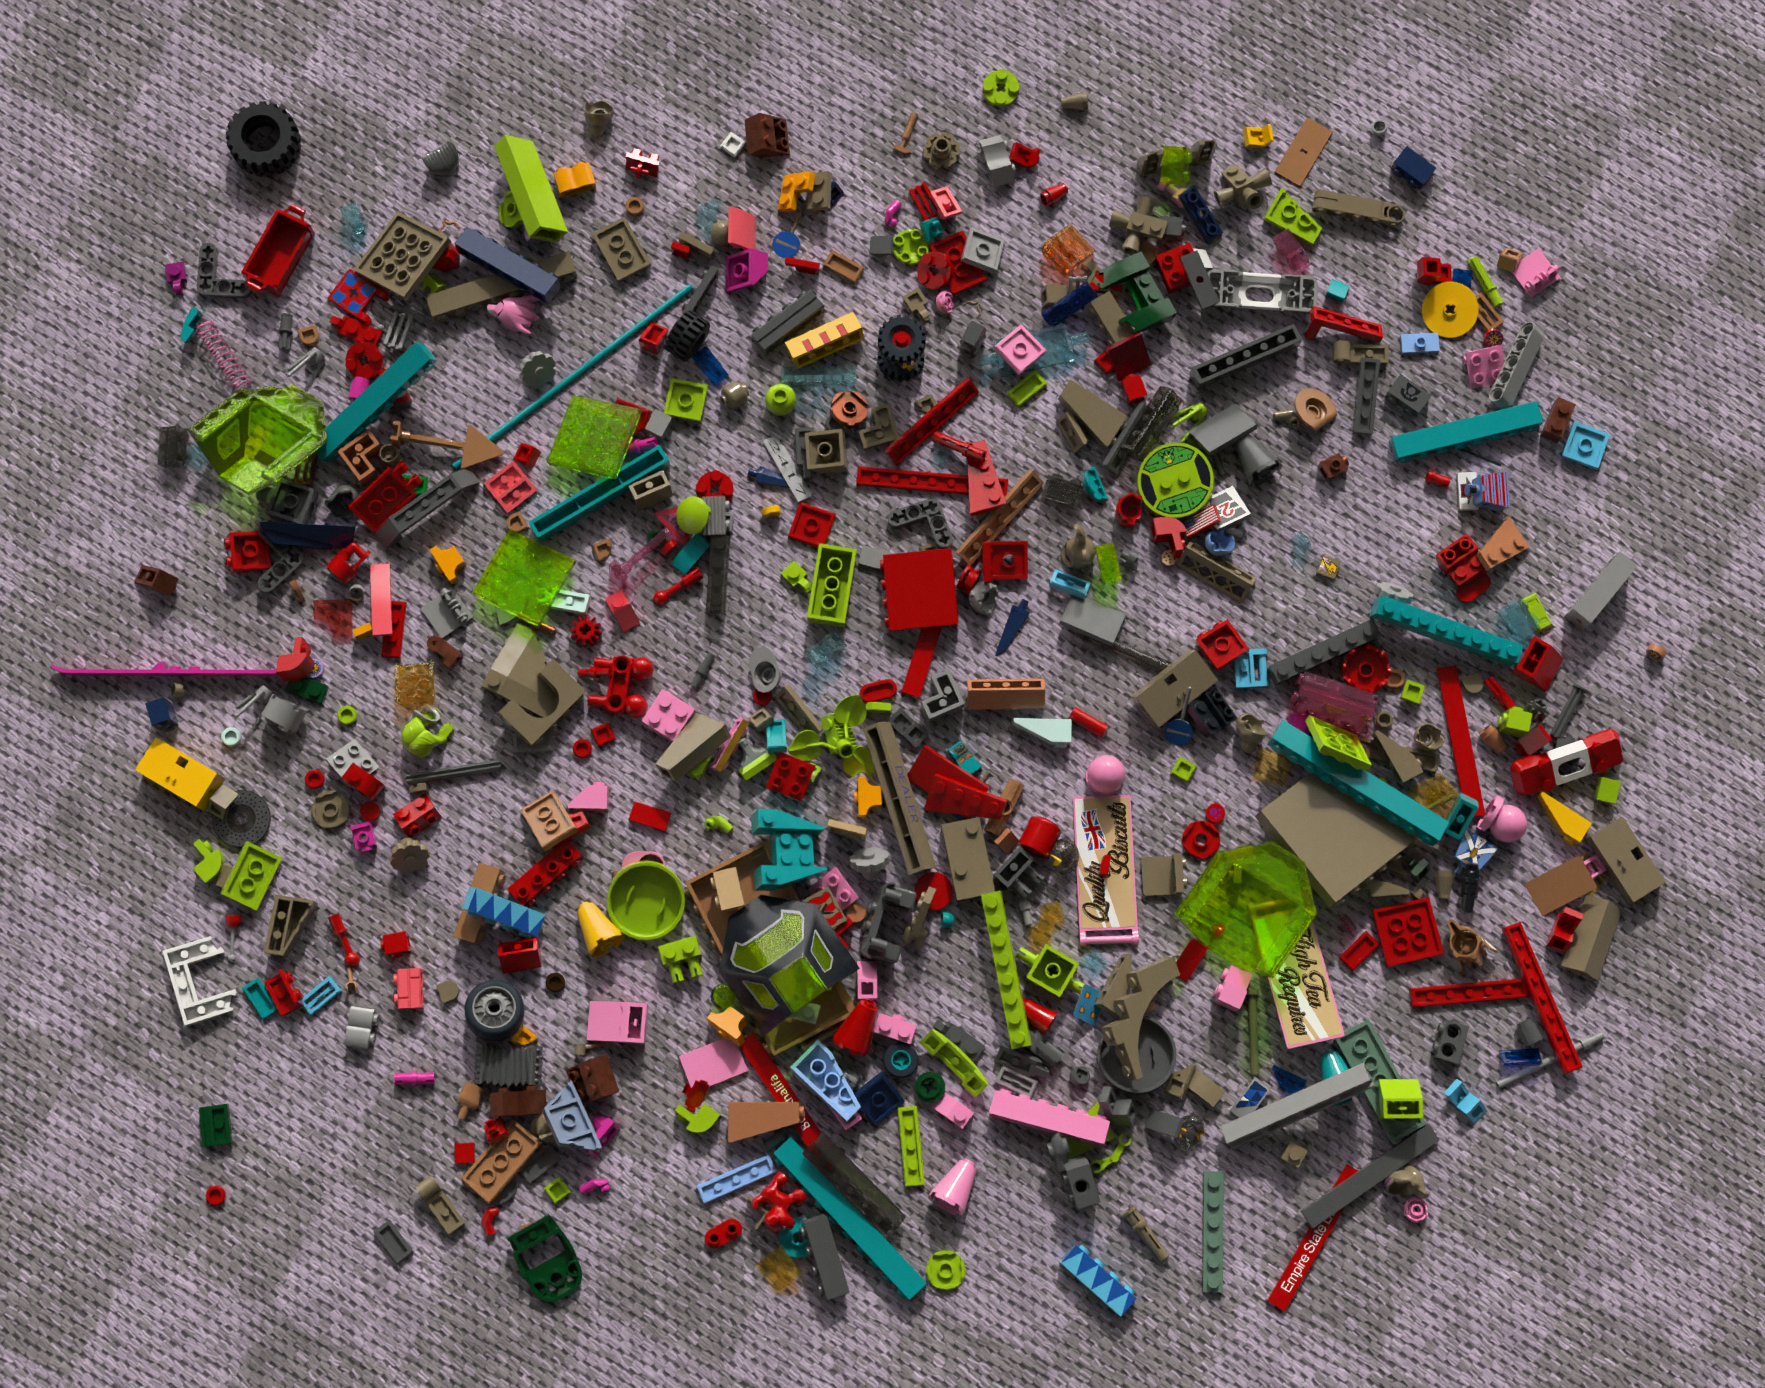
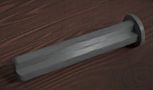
M1573 684L1572 687L1574 689L1550 733V736L1555 739L1561 737L1583 693H1587L1585 688L1577 684Z

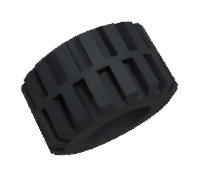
M692 310L687 311L670 330L664 349L681 361L686 362L702 346L709 333L710 323Z

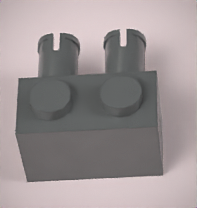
M1019 847L994 873L993 878L1006 890L1012 888L1024 900L1032 890L1019 880L1020 876L1025 874L1036 886L1040 884L1045 876L1033 866L1034 859L1022 847Z

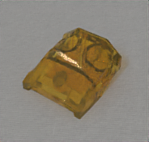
M433 661L405 665L395 664L397 704L405 707H419L435 701Z

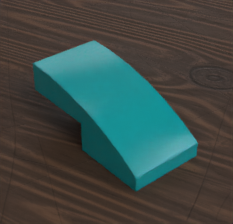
M695 534L671 564L686 576L698 563V560L711 548V545L699 534Z

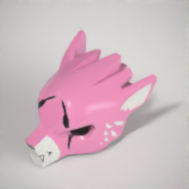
M532 295L509 297L503 299L497 305L488 304L487 310L490 315L498 318L506 328L531 335V332L526 328L530 327L533 321L539 320V316L532 311L536 307L532 303L537 302L539 299Z

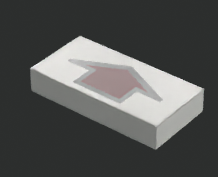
M1476 472L1457 473L1459 511L1479 509V507L1473 504V496H1467L1464 493L1466 484H1472V479L1477 477Z

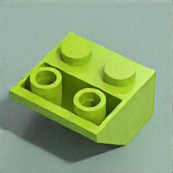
M1378 1079L1380 1119L1423 1118V1097L1418 1079Z

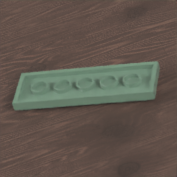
M1369 1019L1345 1031L1344 1037L1334 1039L1350 1068L1364 1063L1369 1069V1074L1375 1087L1363 1093L1391 1143L1426 1125L1424 1118L1380 1119L1378 1079L1402 1078Z

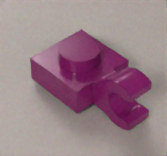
M184 262L166 264L165 271L168 284H173V291L176 292V296L184 294L182 282L187 281Z

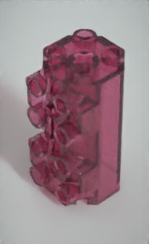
M1306 671L1303 674H1299L1294 684V688L1297 689L1291 695L1288 703L1289 706H1292L1291 710L1294 711V714L1311 715L1341 729L1348 730L1358 737L1360 733L1365 734L1369 727L1366 724L1372 721L1377 705V694Z

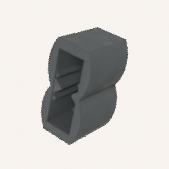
M974 321L969 323L960 340L959 349L962 355L968 358L976 356L986 337L985 333L987 330L984 326Z

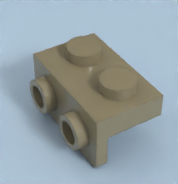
M829 171L816 173L813 191L807 194L806 207L814 215L818 214L819 210L830 209L832 173Z

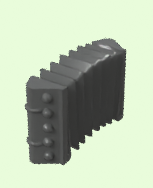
M476 1044L474 1084L487 1083L490 1086L493 1083L496 1088L498 1085L502 1088L506 1085L508 1088H512L513 1085L519 1088L520 1084L526 1087L527 1083L530 1086H541L543 1046L529 1045L527 1049L524 1047L519 1049L517 1047L515 1050L510 1048L508 1051L505 1047L502 1050L500 1047L496 1049L495 1046L490 1048L488 1044Z

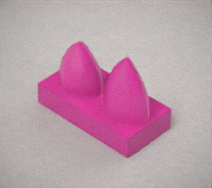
M599 1115L592 1116V1121L602 1149L598 1152L585 1150L594 1158L597 1157L621 1128L610 1118Z

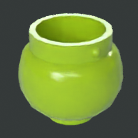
M786 384L773 385L768 389L765 396V405L768 410L779 416L792 412L797 401L795 392Z

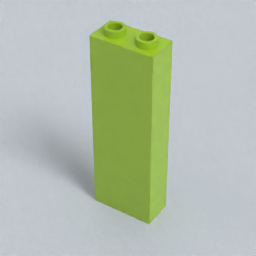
M504 135L494 147L528 236L557 243L568 233L534 142Z

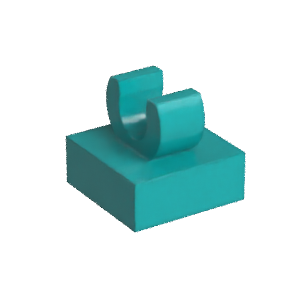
M933 217L919 223L925 241L943 235L938 217Z

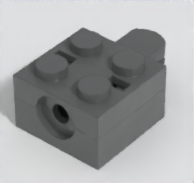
M280 479L275 488L268 486L257 491L255 494L256 499L261 504L268 506L266 514L271 519L283 523L297 524L309 523L319 496L315 489L285 479Z

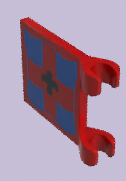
M348 269L327 298L366 325H370L372 319L363 310L375 295L385 302L388 301L390 296L385 290L377 287L353 270Z

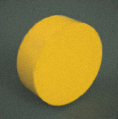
M779 505L768 506L761 510L764 518L776 517L781 514Z

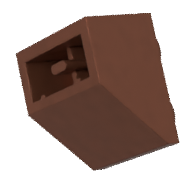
M757 113L744 120L748 155L758 158L790 155L786 119Z
M607 1055L589 1059L566 1070L568 1079L573 1082L583 1105L619 1092Z

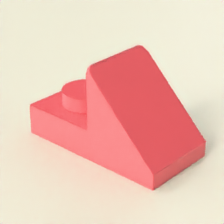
M948 186L930 192V197L938 209L939 220L962 214V210Z
M622 590L605 599L623 632L640 624Z

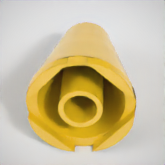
M584 902L578 907L577 915L590 956L592 955L594 958L601 957L609 953L607 949L613 945L617 948L624 941L623 933L594 903Z

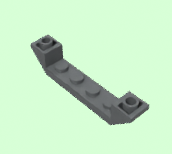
M469 467L449 474L390 516L376 533L387 549L403 538L401 534L461 491L467 493L477 486L480 481Z

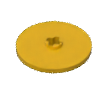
M1444 282L1434 286L1427 293L1422 303L1424 323L1433 333H1438L1441 337L1455 338L1467 333L1473 327L1478 317L1479 306L1476 296L1467 286L1458 282ZM1447 305L1449 307L1454 306V314L1446 313Z

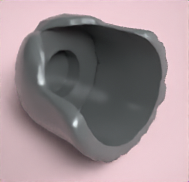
M341 485L333 491L324 503L336 515L344 519H351L354 513L349 507L344 508L341 500L344 497L354 501L359 496V493L349 485Z

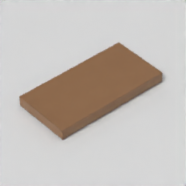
M514 1118L506 1126L509 1136L493 1145L490 1144L461 1178L489 1205L494 1202L543 1145Z

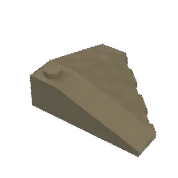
M518 622L481 686L484 690L507 701L513 699L520 707L544 718L550 716L555 711L557 704L553 690L537 675L546 666L545 662L547 661L543 649L539 647L537 631Z

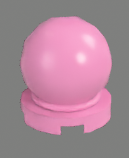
M1102 755L1095 758L1090 763L1086 772V783L1089 789L1101 796L1115 794L1125 780L1123 764L1117 758L1110 755Z
M1498 795L1494 796L1486 807L1488 810L1484 819L1480 817L1476 827L1482 831L1489 829L1491 835L1499 841L1505 843L1516 842L1525 834L1527 829L1525 814L1518 807L1503 805L1504 799Z

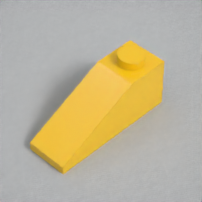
M1543 791L1539 793L1537 799L1558 833L1563 836L1562 839L1570 845L1580 843L1592 823Z

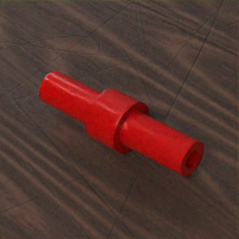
M590 667L589 669H579L577 671L579 677L590 678L611 676L613 673L611 668Z

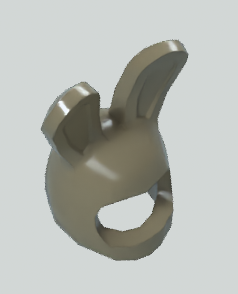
M1075 524L1076 536L1063 546L1061 559L1065 567L1080 570L1092 564L1096 551L1094 543L1086 537L1084 529L1079 524Z

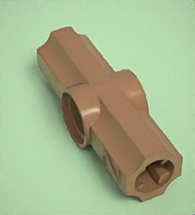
M1009 778L1000 796L1008 800L1009 811L1003 814L1001 820L989 818L984 831L995 837L1001 834L1024 788L1023 784Z

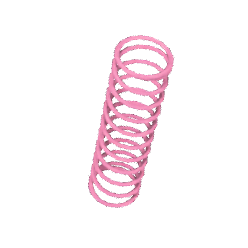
M207 321V322H204V323H202L201 325H199V326L197 327L196 331H195L196 334H201V335L199 336V339H203V338L207 337V335H205V336H203V337H201V336H202L203 334L209 332V331H211V332H213V330H216V331H217V334H216V335H212V336H210V337H208L207 339L204 340V342H203L204 345L209 344L211 341H209V342H207V343H205V342H206L208 339L212 338V337H214V338H216L217 336H220V337H221V340L216 341V342L210 344V345L207 347V350H212V349H214L215 347H212V348H210V347H211L212 345L216 344V343H218V344H220L221 342H224V343H225V346L219 347V348H217L216 350H214V351L211 353V356H216V355H218V353H216V354H214V355H212V354H213L214 352H216L217 350H219V349H222V350H224L225 348H228V349H229L228 352L219 355V356L215 359V362L221 361L222 359H220V360H217V359L220 358L221 356L225 355V354H226V356H227L228 354H230V353L233 355L232 358H229V359H227V360L221 362V363L219 364V368L225 367L227 364H225V365H223V366H221V365H222L223 363L229 361V360H230V362H231L233 359H235V360L237 361L236 364L230 365V366H228L227 368H225V369L223 370V372H222L223 374H226V373H229V372H230V370H228L227 372H225L228 368H230V367H232V366L236 367L237 365H240V367H241L240 370H236V371L230 373V374L227 376L226 379H227V380H230V379L234 378V376H232V377H230V378H228V377L231 376L232 374L236 373V372H238V373H240L241 371H244V372H245L244 376H240V377L234 379V380L230 383V385H232V386H233V385H236L238 382H236V383H234V384H232V383H233L234 381L240 379V378H242V379H243L244 377H248V378H249L248 380H245V381H242L241 383H239V384L235 387L234 391H235V392L240 391L242 388H239V389H237V388H238L241 384L247 382V383L245 384V385H247V384L249 383V381H251L250 384L247 386V387H249V386L252 384V380H250V377L246 375V371H245V370H242V365H241V364H238V359H237V358H234V355H235V354H234L233 352H230L231 348L228 347V346H226V345H227V342L224 341V340H222V339H223V336H222V335H219V330H218V329H215V324L213 323V321ZM211 324V326L208 328L209 330H205V332H197V330L201 327Z

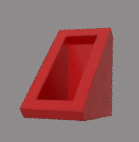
M651 322L639 338L640 349L658 355L669 329Z

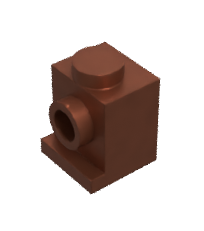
M1337 453L1321 461L1317 467L1326 482H1329L1346 473L1349 462L1344 455L1341 456L1340 453ZM1336 462L1339 467L1335 468L1332 463Z

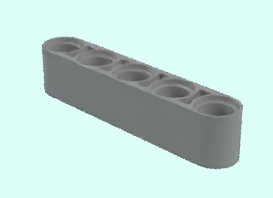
M1532 322L1524 323L1521 326L1490 391V401L1500 410L1510 408L1513 405L1543 341V332Z

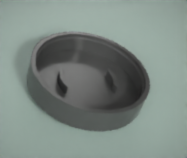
M1143 1016L1138 1040L1142 1078L1127 1080L1122 1072V1065L1116 1055L1115 1046H1107L1103 1036H1101L1098 1044L1097 1062L1102 1076L1113 1088L1125 1094L1144 1095L1156 1091L1169 1079L1176 1064L1177 1053L1172 1035L1163 1024L1148 1016Z

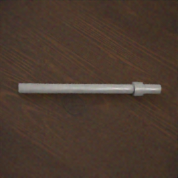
M1602 1032L1589 1038L1585 1037L1580 1039L1579 1043L1574 1045L1576 1052L1585 1051L1592 1048L1593 1044L1604 1040L1605 1037ZM1555 1054L1496 1083L1499 1089L1557 1062Z

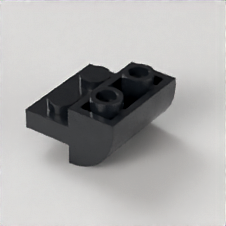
M1216 687L1187 705V711L1206 738L1215 735L1237 720L1233 710Z

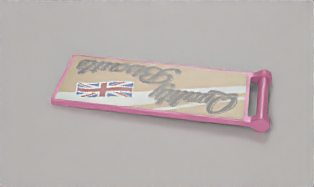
M1131 796L1073 797L1075 850L1078 852L1075 856L1080 947H1086L1089 944L1117 943L1139 945ZM1103 855L1111 856L1106 878L1098 875ZM1132 930V935L1086 937L1085 931Z

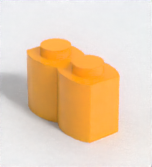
M579 162L572 168L561 167L556 170L557 172L553 173L561 198L596 188L589 163Z

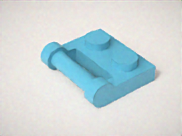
M1249 649L1248 653L1233 661L1235 689L1270 687V681L1267 680V649ZM1253 656H1258L1260 681H1255Z

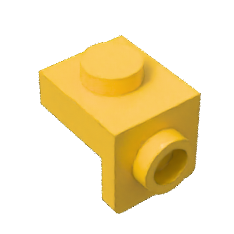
M1267 124L1262 128L1245 127L1242 130L1245 147L1265 148L1274 141L1271 124Z

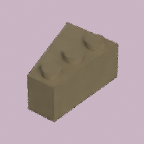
M275 895L264 953L288 958L318 903L311 900Z

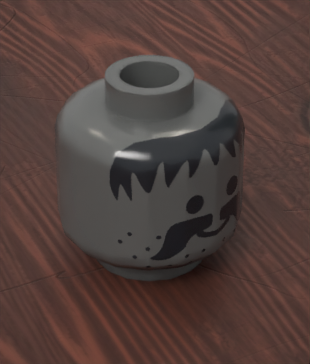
M850 1068L841 1069L853 1093L864 1086L861 1083L862 1076Z

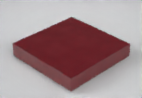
M1140 332L1106 348L1118 381L1123 380L1127 375L1135 374L1152 365Z

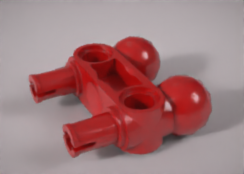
M624 655L614 656L612 659L595 657L594 667L611 668L613 673L609 679L607 695L605 697L589 695L587 705L604 708L606 712L616 715L627 714L631 718L642 717L648 709V703L641 695L635 694L630 696L632 679L634 678L639 681L649 679L654 672L652 661L645 657L634 659ZM627 663V668L620 671V664ZM621 700V705L618 708H613V702Z

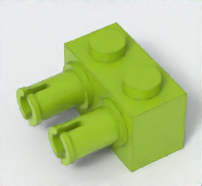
M696 935L658 946L664 967L669 968L672 984L678 983L676 975H678L680 982L684 981L680 967L683 961L688 963L691 978L697 977L695 969L698 976L703 975L698 959L702 954Z

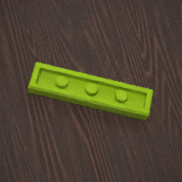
M917 1106L898 1108L905 1187L925 1185L918 1109Z

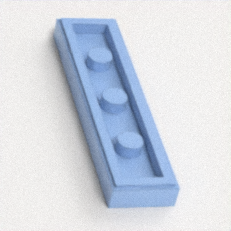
M768 1154L696 1187L703 1203L706 1204L777 1172Z

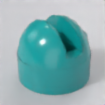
M942 912L941 919H943V922L940 920V927L949 928L953 926L955 922L954 916L951 913Z

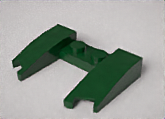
M1142 251L1117 261L1098 272V275H1103L1104 283L1099 284L1100 291L1131 280L1146 307L1118 321L1121 326L1127 322L1135 329L1132 334L1172 321L1177 314L1169 298L1164 299L1148 271L1150 265Z

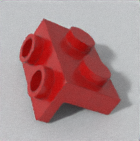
M426 793L393 814L408 838L414 837L442 818Z
M281 969L278 971V975L264 983L281 1016L285 1017L304 1006L301 991L298 988L296 989L293 984L295 982L294 977L290 972Z

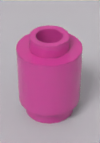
M355 377L351 383L348 395L351 403L370 386V380L363 377Z

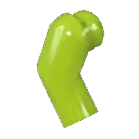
M720 815L710 816L704 821L705 828H721L726 834L734 828Z

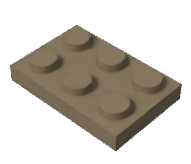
M625 217L592 233L596 244L618 283L651 266L647 255Z

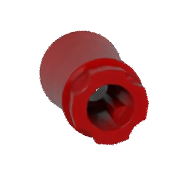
M1023 997L1028 1024L1045 1036L1056 1019L1058 1012L1047 1009Z

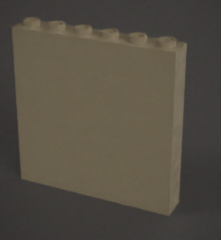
M1312 773L1301 779L1255 816L1329 908L1334 904L1339 906L1346 900L1344 897L1346 894L1350 893V895H1353L1360 889L1358 885L1362 882L1367 884L1374 878L1373 873L1376 871L1381 873L1388 867L1386 865L1387 862L1391 860L1393 863L1402 856L1400 854L1401 851L1405 850L1407 852L1415 846L1413 842L1418 838L1405 832L1399 825L1390 823L1381 814L1374 813L1368 806L1356 802L1350 795L1341 793L1337 787L1325 783L1319 776Z

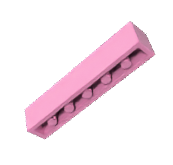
M1005 1089L995 1090L989 1111L990 1117L1053 1134L1059 1133L1060 1136L1104 1147L1110 1126V1121L1107 1120V1117L1102 1115L1089 1116L1088 1112L1078 1109L1074 1112L1068 1110L1069 1107L1057 1104V1107L1049 1105L1050 1102L1038 1099V1102L1030 1100L1031 1097L1019 1094V1096L1011 1095L1012 1092Z

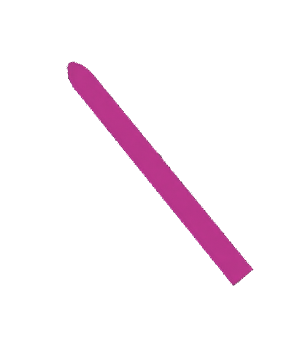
M158 662L152 669H63L53 664L51 665L52 669L68 676L280 677L276 670H201L200 667L191 666L189 669L172 666L168 669V665L165 662Z

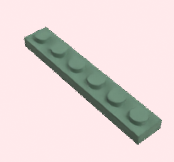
M1203 1171L1202 1292L1223 1293L1224 1172Z

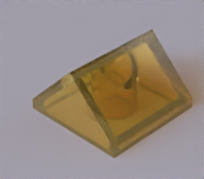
M1441 773L1407 789L1411 799L1431 811L1459 796L1457 790Z

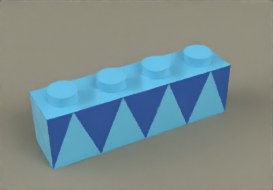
M476 887L469 888L462 906L463 910L468 911V916L477 919L478 916L485 918L484 922L492 925L499 923L502 925V929L513 932V929L517 930L519 935L525 938H530V936L538 937L545 918L543 913Z
M1082 1244L1079 1247L1074 1245L1060 1261V1264L1121 1317L1137 1299L1133 1296L1135 1292L1128 1285L1123 1287L1118 1282L1120 1278L1112 1271L1107 1273L1103 1269L1105 1265L1099 1259L1095 1258L1093 1260L1088 1256L1090 1251Z

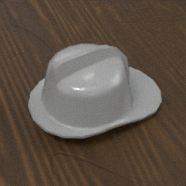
M765 647L755 649L749 659L754 686L760 692H770L777 688L781 682V669L777 665L776 658L770 649Z

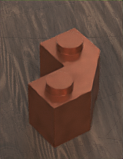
M528 1086L525 1091L510 1092V1088H499L498 1092L490 1093L491 1117L538 1115L543 1113L542 1110L546 1106V1090H538V1086Z

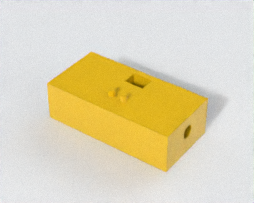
M155 737L135 769L204 812L207 809L209 798L226 779Z

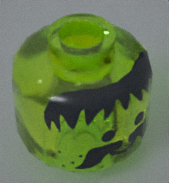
M719 984L711 991V1002L716 1008L726 1010L734 1005L736 996L727 984Z

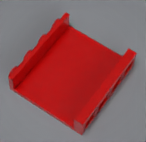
M951 548L883 555V560H880L881 572L884 571L885 579H882V589L886 590L887 597L883 598L884 609H888L885 625L886 628H889L890 632L951 625V627L959 626L953 552Z

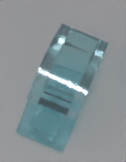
M835 631L827 634L818 644L808 647L804 653L811 664L820 668L837 656L847 645Z

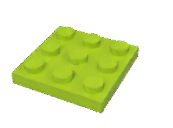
M1311 715L1307 717L1305 722L1309 728L1308 730L1311 732L1321 754L1333 756L1341 763L1347 762L1358 770L1368 771L1371 768L1372 764L1357 735Z

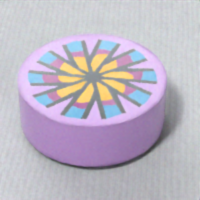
M313 659L315 662L314 667L307 676L316 679L323 674L324 666L319 660Z

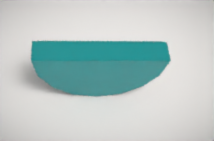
M1095 466L1086 470L1083 475V485L1088 495L1097 502L1108 501L1109 499Z

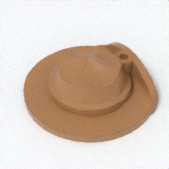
M1313 388L1303 389L1295 397L1294 407L1298 417L1304 424L1315 431L1329 424L1337 416L1334 403L1320 390Z

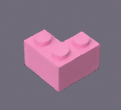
M1232 965L1228 969L1224 968L1220 977L1223 982L1215 988L1213 997H1215L1214 1002L1234 1012L1239 1010L1253 975Z

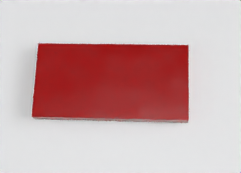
M927 745L923 747L907 774L910 781L928 793L936 773L985 792L990 788V786ZM964 815L968 819L972 818V816Z

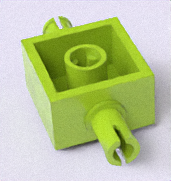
M1047 944L1044 945L1039 955H1035L1021 946L1015 957L1030 965L1031 968L1025 980L1057 999L1061 997L1063 991L1067 988L1079 995L1081 994L1084 983L1075 979L1073 975L1080 963ZM1047 968H1056L1055 972L1057 975L1053 974L1050 976Z

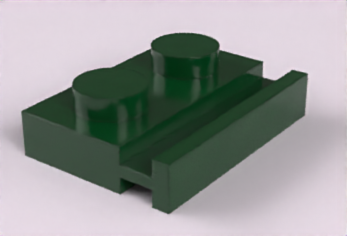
M229 1104L199 1107L202 1147L233 1143Z

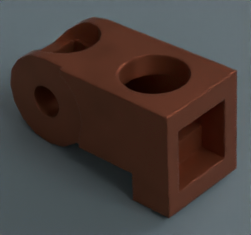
M437 635L428 638V649L433 654H439L445 659L443 664L452 671L463 657L462 653Z

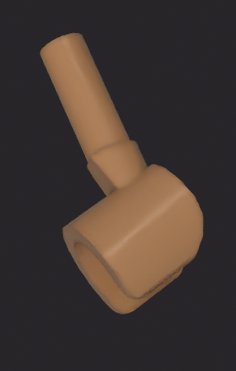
M347 967L348 982L345 988L347 995L350 996L349 990L354 988L356 994H358V987L353 979L352 968Z

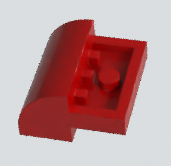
M1465 534L1436 554V561L1446 577H1450L1458 588L1485 571V568L1476 556L1479 552V547L1468 534Z

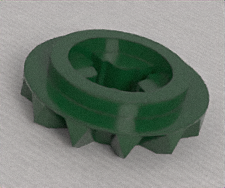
M925 1072L917 1078L914 1089L921 1101L934 1103L940 1100L945 1093L946 1084L938 1073ZM933 1082V1086L937 1090H931L928 1094V1089H926L923 1085L930 1086V1084Z

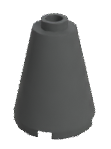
M1251 434L1244 436L1234 443L1250 486L1253 484L1260 486L1271 480L1276 470L1278 473L1282 468L1281 462Z

